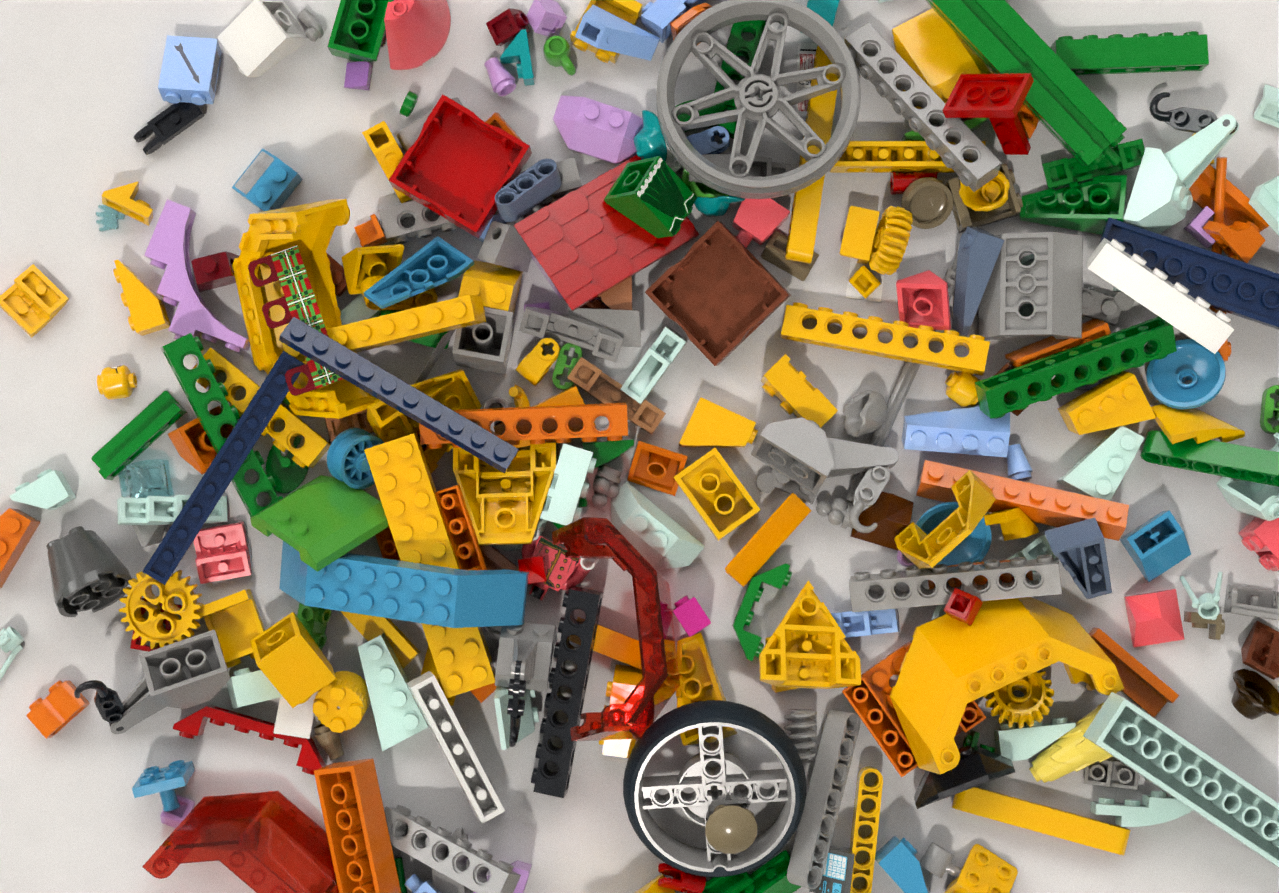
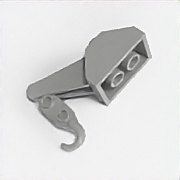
M803 417L768 423L751 452L752 456L815 495L826 478L866 472L854 492L853 507L849 514L852 527L861 533H870L877 528V523H873L871 526H863L859 522V516L861 512L874 505L889 481L890 474L888 469L894 467L899 460V453L891 447L828 438L825 431L816 422L806 420Z

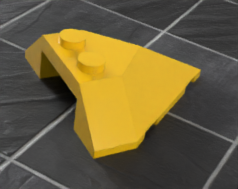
M808 580L759 654L760 681L776 687L832 689L861 685L860 658L856 651H852L845 640L846 636L825 604L820 602L813 591L814 587Z

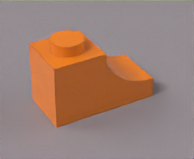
M1235 220L1232 225L1226 226L1222 223L1208 221L1203 227L1205 232L1216 241L1215 243L1228 257L1245 263L1251 260L1266 241L1259 233V227L1252 222L1244 223Z

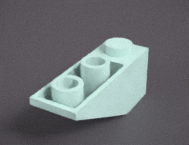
M1067 717L1052 718V723L1042 724V721L1039 723L1034 720L1032 727H1029L1026 723V726H1023L1021 729L1016 727V723H1013V726L1010 728L1008 723L1000 724L1001 729H994L996 752L998 755L1006 757L1011 761L1027 760L1075 728L1076 723L1068 721Z

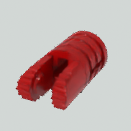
M891 172V195L903 194L911 183L920 178L933 177L937 179V172Z
M659 863L658 871L672 876V878L664 877L659 879L658 886L684 893L703 892L706 877L685 873L666 863Z

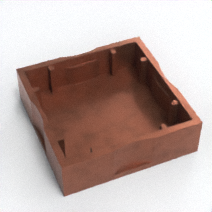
M717 221L692 245L682 260L671 266L645 291L650 299L671 320L682 327L690 341L714 366H718L791 296L720 221Z

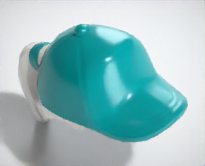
M643 110V128L634 137L637 156L642 160L660 156L674 172L678 171L682 165L670 151L663 137L658 117L650 111Z

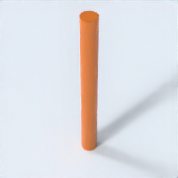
M1217 157L1215 213L1213 214V222L1222 224L1224 222L1227 157ZM1214 243L1211 251L1222 255V249Z

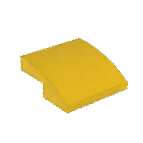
M34 264L14 279L15 284L0 295V307L31 338L44 328L69 301V298Z

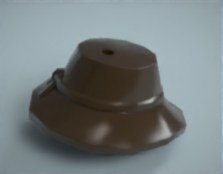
M1240 669L1233 673V680L1237 686L1231 702L1240 714L1251 720L1267 713L1273 716L1279 715V692L1268 680L1257 672L1247 669Z

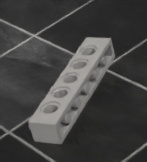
M397 805L396 808L385 807L384 812L391 845L476 893L514 892L521 875L512 871L514 866L501 860H499V863L492 860L493 855L482 849H478V851L472 849V843L462 838L456 840L450 837L452 834L450 831L442 827H437L436 829L430 826V820L422 816H417L416 818L410 815L411 810L404 806ZM408 826L409 829H408V833H407V835H406L405 830H406V827ZM427 836H428L429 842H428V845L426 846V845H425V840H426V838H427ZM449 848V855L446 858L445 852ZM469 858L470 865H469V867H468V869H467V868H466V861H467V859ZM490 870L491 876L487 881L486 874Z

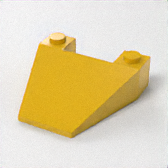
M971 470L951 486L959 507L927 535L919 526L912 522L894 538L898 550L919 569L933 568L973 532L996 500L992 490Z

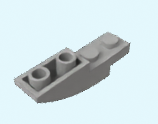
M731 154L702 155L714 165L728 171ZM755 156L749 176L765 177L791 171V164L772 162V158ZM739 165L732 169L734 173L740 175L746 172V169ZM689 173V181L700 182Z

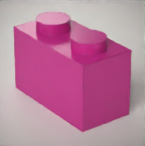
M686 595L674 603L676 608L672 612L689 637L711 624V621L695 597L689 599Z

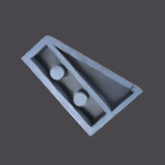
M1095 518L1044 531L1052 552L1061 561L1064 569L1069 572L1086 599L1112 593L1105 541Z

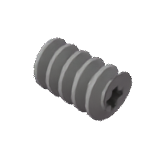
M788 709L791 711V714L785 715L784 719L791 721V724L784 726V729L791 731L788 737L796 747L802 763L813 762L809 759L815 757L816 752L809 750V748L816 746L817 743L809 738L816 736L817 732L809 729V727L817 725V722L809 717L816 715L817 711L812 709Z

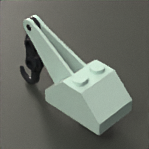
M1169 92L1157 94L1152 99L1149 107L1151 115L1154 119L1163 121L1176 130L1196 134L1165 154L1161 149L1145 148L1123 218L1130 225L1158 234L1185 218L1187 210H1190L1193 203L1192 193L1189 188L1239 129L1238 122L1229 114L1217 118L1212 111L1186 107L1166 112L1160 111L1158 103L1161 99L1170 97Z

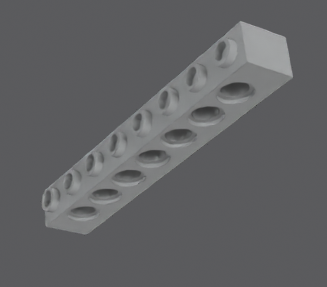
M866 23L845 38L844 42L852 54L856 67L859 69L862 77L869 80L875 86L878 94L881 97H885L892 104L894 111L908 121L910 128L914 132H918L925 139L927 146L931 150H935L942 157L943 163L957 173L960 181L965 186H969L975 192L998 175L1001 166L998 158L960 118H945L942 111L945 103L869 23ZM965 159H969V160H971V161H973V162H972V163L967 162V161H965Z
M575 157L556 162L562 185L557 191L543 200L540 206L552 204L555 202L554 199L563 197L582 187ZM415 200L379 210L386 240L389 243H394V245L407 243L408 238L418 236L419 239L430 237L433 235L432 232L441 229L443 232H449L457 229V226L441 216L436 221H428L427 215L431 210ZM407 217L415 218V224L411 228L403 227V221Z
M1052 555L1037 556V559L1026 560L1025 557L1011 558L1010 562H1000V560L991 559L984 561V564L973 565V562H961L956 567L937 564L932 569L923 570L914 566L908 567L906 571L895 572V569H884L879 574H870L869 571L856 572L849 580L852 612L947 604L954 588L974 595L981 601L1062 594L1058 557L1053 558ZM1034 570L1039 572L1041 576L1037 580H1030L1026 577V574ZM1003 573H1010L1014 576V579L1009 583H1005L999 577ZM978 575H983L987 578L988 582L984 585H978L973 579ZM950 578H958L962 584L959 587H951L947 581ZM925 580H931L935 583V587L928 590L921 583ZM904 582L910 589L906 592H901L896 588V584ZM875 584L880 585L884 592L875 594L870 590V587Z

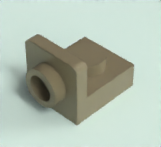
M1184 611V622H1192L1193 628L1208 629L1209 624V639H1221V635L1225 631V621L1222 619V614H1218L1216 620L1202 618L1198 612Z

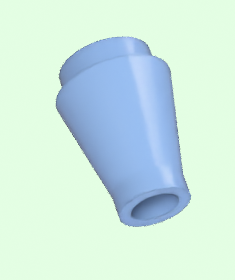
M1021 444L1008 446L1007 453L1008 478L1024 482L1032 478L1031 472L1033 470L1021 448Z

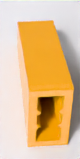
M576 385L534 406L580 405L585 403ZM573 417L569 420L568 426L572 430H579L583 426V421L578 417ZM547 418L543 421L542 426L544 430L551 432L557 428V422L552 418ZM522 419L518 421L516 427L520 432L526 433L531 429L532 425L528 420ZM502 421L493 426L494 433L501 434L505 431L506 426ZM545 439V443L556 441V439ZM519 440V445H512L516 448L530 446V440Z

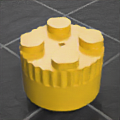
M350 671L334 672L336 679L327 688L320 689L314 699L313 713L321 721V724L329 727L332 732L342 733L344 730L347 731L356 727L362 720L371 702L366 681L358 674Z

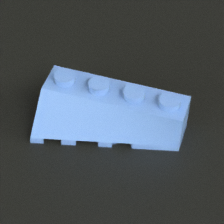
M977 405L976 407L963 409L961 407L944 412L935 411L904 416L902 432L904 449L1007 458L1010 438V412L1001 418L990 419Z

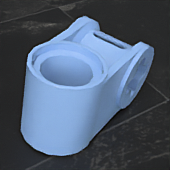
M715 126L700 133L687 136L689 142L701 155L723 153L730 144L729 133L721 126ZM715 135H719L722 138V144L718 145L714 141Z

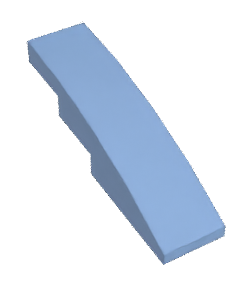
M897 609L831 613L846 636L845 638L900 632Z

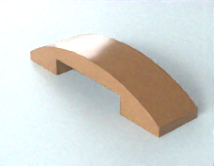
M582 357L567 377V379L601 403H626L627 419L651 435L666 414L647 400H644L642 404L638 403L620 390L623 385Z

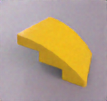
M1164 404L1151 406L1156 416L1155 421L1172 444L1193 438L1197 444L1215 438L1227 443L1245 437V431L1197 408L1175 409Z

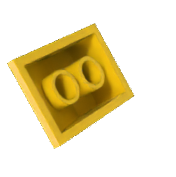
M713 448L673 477L717 541H720L760 512V508L716 448Z

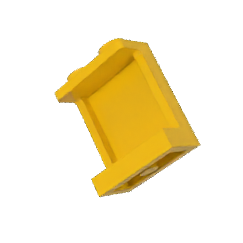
M591 0L584 14L592 5H595L636 25L642 14L643 4L635 0ZM579 22L575 31L572 30L570 34L573 46L583 52L589 50L595 53V57L602 62L608 63L611 61L616 63L620 53L596 48L575 37L580 25Z
M250 589L226 596L197 609L198 612L204 615L208 630L215 629L227 668L241 664L240 658L250 655L251 659H254L250 641L263 633L265 628Z

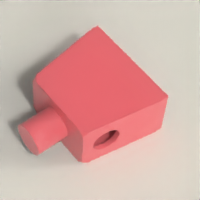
M771 198L745 199L742 201L732 223V226L740 231L736 238L746 248L752 240L762 245L788 218L790 211Z

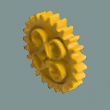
M178 570L174 574L172 573L165 585L141 571L136 574L137 579L132 578L128 581L131 587L123 588V592L128 596L119 599V601L126 604L125 607L119 609V612L126 613V617L122 618L121 622H129L130 625L125 631H135L132 637L133 640L142 637V646L150 641L151 649L156 648L158 644L161 648L168 644L185 640L186 636H194L195 633L191 628L197 629L200 627V624L195 619H200L204 616L202 613L197 612V609L204 607V604L197 603L196 599L200 598L202 593L194 594L193 590L198 585L193 584L190 586L188 584L190 576L182 579V570ZM153 584L160 589L159 596L153 594L151 589ZM175 596L182 600V608H178L175 605ZM160 603L163 604V605H162V609L165 610L164 612H161V611H160V610H161V606H159L158 604H160ZM142 607L146 608L149 612L148 619L142 617ZM164 619L170 621L171 631L164 628Z

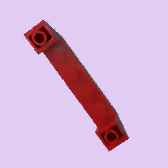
M206 706L178 721L173 726L174 730L180 731V736L194 739L195 736L203 735L207 719L210 718L209 722L215 725L225 726V723L235 725L234 730L249 733L250 730L259 732L258 737L274 741V737L284 740L283 744L290 747L298 748L299 745H302L296 766L303 767L302 772L314 775V770L327 766L311 735L310 739L275 734V723L218 706Z

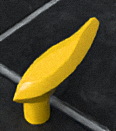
M515 384L514 387L509 389V395L514 397L515 407H530L527 395L521 387Z

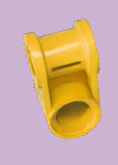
M552 338L540 340L533 350L520 362L516 371L536 386L557 360L561 350L559 344ZM545 344L547 346L554 345L552 348L554 354L552 356L550 354L543 355L545 352L543 346Z

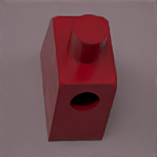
M225 251L191 260L199 292L236 283L231 264L239 255Z

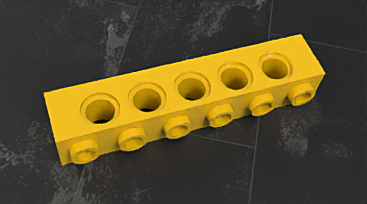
M850 141L839 161L830 170V173H956L952 168H948L943 163L942 157L935 150H931L925 141ZM965 159V161H967V162H970V163L973 162V161H971V160H969V159Z
M210 347L203 357L205 360H211L216 370V373L213 374L215 379L219 373H226L227 378L223 385L228 392V396L225 398L227 402L236 407L241 418L260 386L219 352ZM199 378L196 381L205 389L209 386V382L204 378ZM239 388H245V398L237 401L235 397L236 391ZM280 404L261 434L265 436L268 433L275 440L272 444L282 452H285L286 449L294 455L292 460L302 468L306 465L314 468L331 445L282 404ZM283 419L285 422L284 430L278 433L275 432V422ZM298 435H303L305 443L301 448L296 449L293 441Z

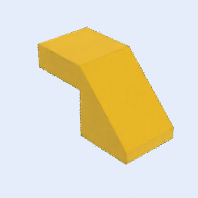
M1019 507L999 510L984 515L986 526L1000 523L1004 541L1026 538L1039 533L1038 527Z

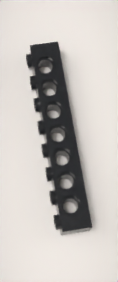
M573 586L569 592L564 594L562 607L566 608L565 618H560L558 632L562 634L560 643L556 642L553 657L557 658L556 668L551 669L549 683H553L551 693L546 695L544 708L548 709L547 718L542 719L540 733L544 735L542 743H538L535 758L539 759L538 768H534L532 772L531 783L535 784L533 792L564 798L568 793L604 592ZM580 609L584 611L586 615L584 622H579L574 618V610ZM570 635L579 636L581 639L580 647H574L570 644ZM566 660L575 662L577 666L575 672H569L565 668ZM563 685L570 687L572 696H563L560 692V687ZM556 711L565 712L568 717L567 722L557 720ZM551 737H560L563 741V746H554L551 742ZM547 762H555L559 770L551 772L547 768Z

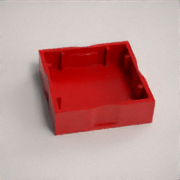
M442 94L423 124L418 139L407 150L391 175L389 182L394 189L479 239L498 209L495 202L496 193L518 177L532 151L530 145L503 129L484 122L474 112Z

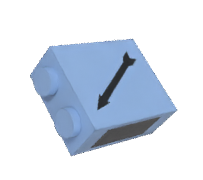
M167 35L158 85L163 101L173 104L186 102L195 105L214 103L222 55L218 39Z

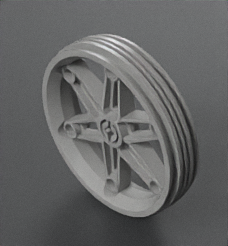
M727 0L708 8L696 16L680 31L669 46L659 70L656 92L659 125L663 137L677 161L687 172L706 186L721 193L746 199H769L786 196L800 191L822 178L839 161L847 149L857 124L861 102L860 80L857 67L843 39L820 15L790 0ZM750 20L767 21L751 67L716 41L710 34L737 22ZM778 22L783 28L775 30L770 25ZM787 26L795 28L811 38L824 51L832 64L779 74ZM769 40L776 42L771 75L758 74ZM700 42H705L709 45V48L701 50L696 45ZM692 52L725 89L675 107L674 94L677 78L686 58ZM718 55L745 78L736 85L712 58ZM835 74L838 80L834 82L829 81L826 75ZM817 80L818 85L782 97L780 86ZM840 88L841 112L839 121L831 138L825 144L792 108V105ZM758 94L759 98H762V100L758 101V99L754 97V95ZM734 98L735 110L699 116V110ZM779 110L804 136L801 141L772 119ZM685 113L690 116V120L682 122L677 117ZM746 119L758 122L747 156L740 154ZM737 121L728 171L704 158L692 146L683 131ZM765 128L808 161L800 167L782 174L765 177L749 176ZM817 146L820 152L818 154H811L808 152L807 147ZM739 165L743 166L746 172L740 175L734 173L732 169Z

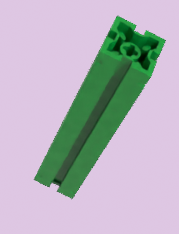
M926 0L934 11L994 74L1031 73L1034 82L1023 105L1075 157L1081 166H1095L1104 157L1114 166L1122 160L1111 147L1114 148L1125 138L1122 133L1127 130L1126 127L1115 118L1109 109L1005 0Z

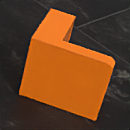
M375 214L370 215L372 220L354 227L362 247L380 246L388 242L380 221Z

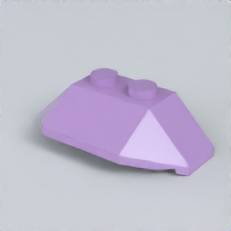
M561 95L553 121L568 149L613 164H619L637 155L634 137L643 128V119L632 112L586 97Z

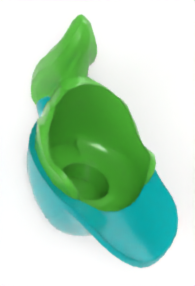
M683 167L681 180L696 195L697 199L694 205L698 211L708 217L723 216L728 211L730 203L746 199L721 193L700 182L689 181V172Z

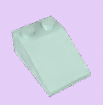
M496 686L494 702L501 750H505L510 747V715L507 714L508 700L513 698V695H508L509 687ZM526 689L525 697L520 696V699L525 700L524 715L521 716L517 742L534 732L535 723L539 722L538 707H533L532 698L536 697L535 690Z

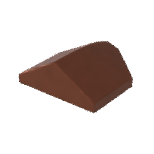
M1256 621L1241 648L1243 664L1274 680L1279 677V632Z

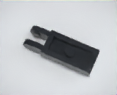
M179 102L173 104L150 120L147 126L134 135V139L139 143L154 132L157 137L143 148L146 155L152 154L162 144L168 143L205 115L193 103Z

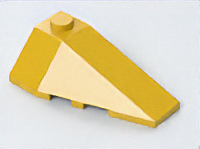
M700 632L691 637L678 640L676 664L677 708L699 701H726L702 633ZM722 726L723 739L737 734L735 728ZM698 728L680 733L684 746L699 744ZM709 736L705 739L708 743L718 740L714 736Z

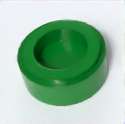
M412 91L408 92L399 114L406 117L411 115L417 103L418 94Z

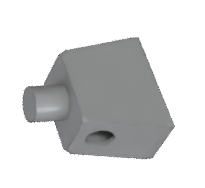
M524 215L518 220L506 222V224L493 221L477 259L528 273L531 253L514 227L516 223L524 219Z

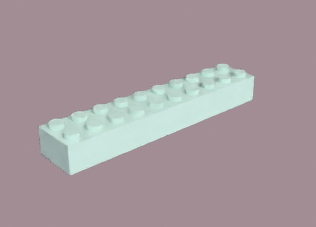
M1111 692L1083 736L1279 868V803L1125 698Z

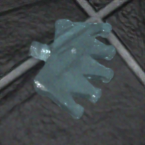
M99 205L98 208L105 210L104 212H96V216L104 218L96 221L97 224L105 225L102 228L100 227L99 231L118 229V219L124 220L125 215L119 214V211L106 205Z

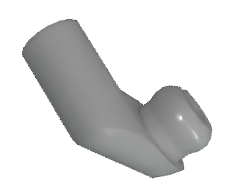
M306 8L303 9L297 18L308 28L306 30L308 39L316 41L324 34L322 26L317 18Z

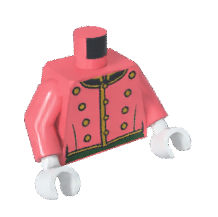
M539 526L537 532H535L532 544H523L522 559L544 556L547 582L534 583L529 592L530 595L543 600L549 587L559 592L561 589L569 590L583 582L590 570L599 562V559L597 558L594 562H590L587 558L590 553L589 551L581 558L539 536L542 531V527Z

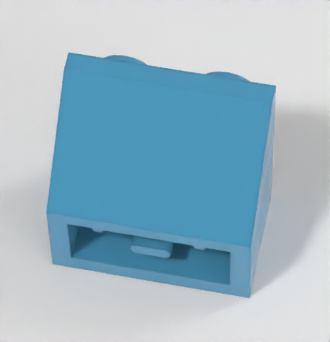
M1170 510L1160 512L1119 539L1147 582L1152 581L1191 555L1184 531Z

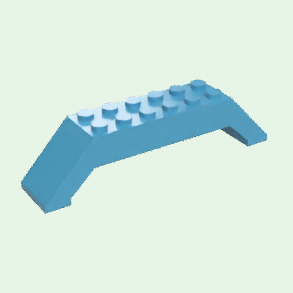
M283 541L279 589L304 606L450 628L511 626L524 624L528 572L508 569L462 570L346 553L317 572L301 561L299 551Z

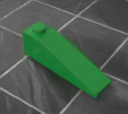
M1100 175L1093 177L1092 181L1080 184L1073 182L1069 184V187L1058 190L1051 188L1022 196L1023 207L1020 212V220L1102 235L1108 218L1126 223L1123 218L1127 209V175Z

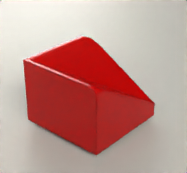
M544 556L518 560L519 571L528 572L527 585L547 582Z
M954 588L943 611L948 616L971 626L982 606V601L974 595Z

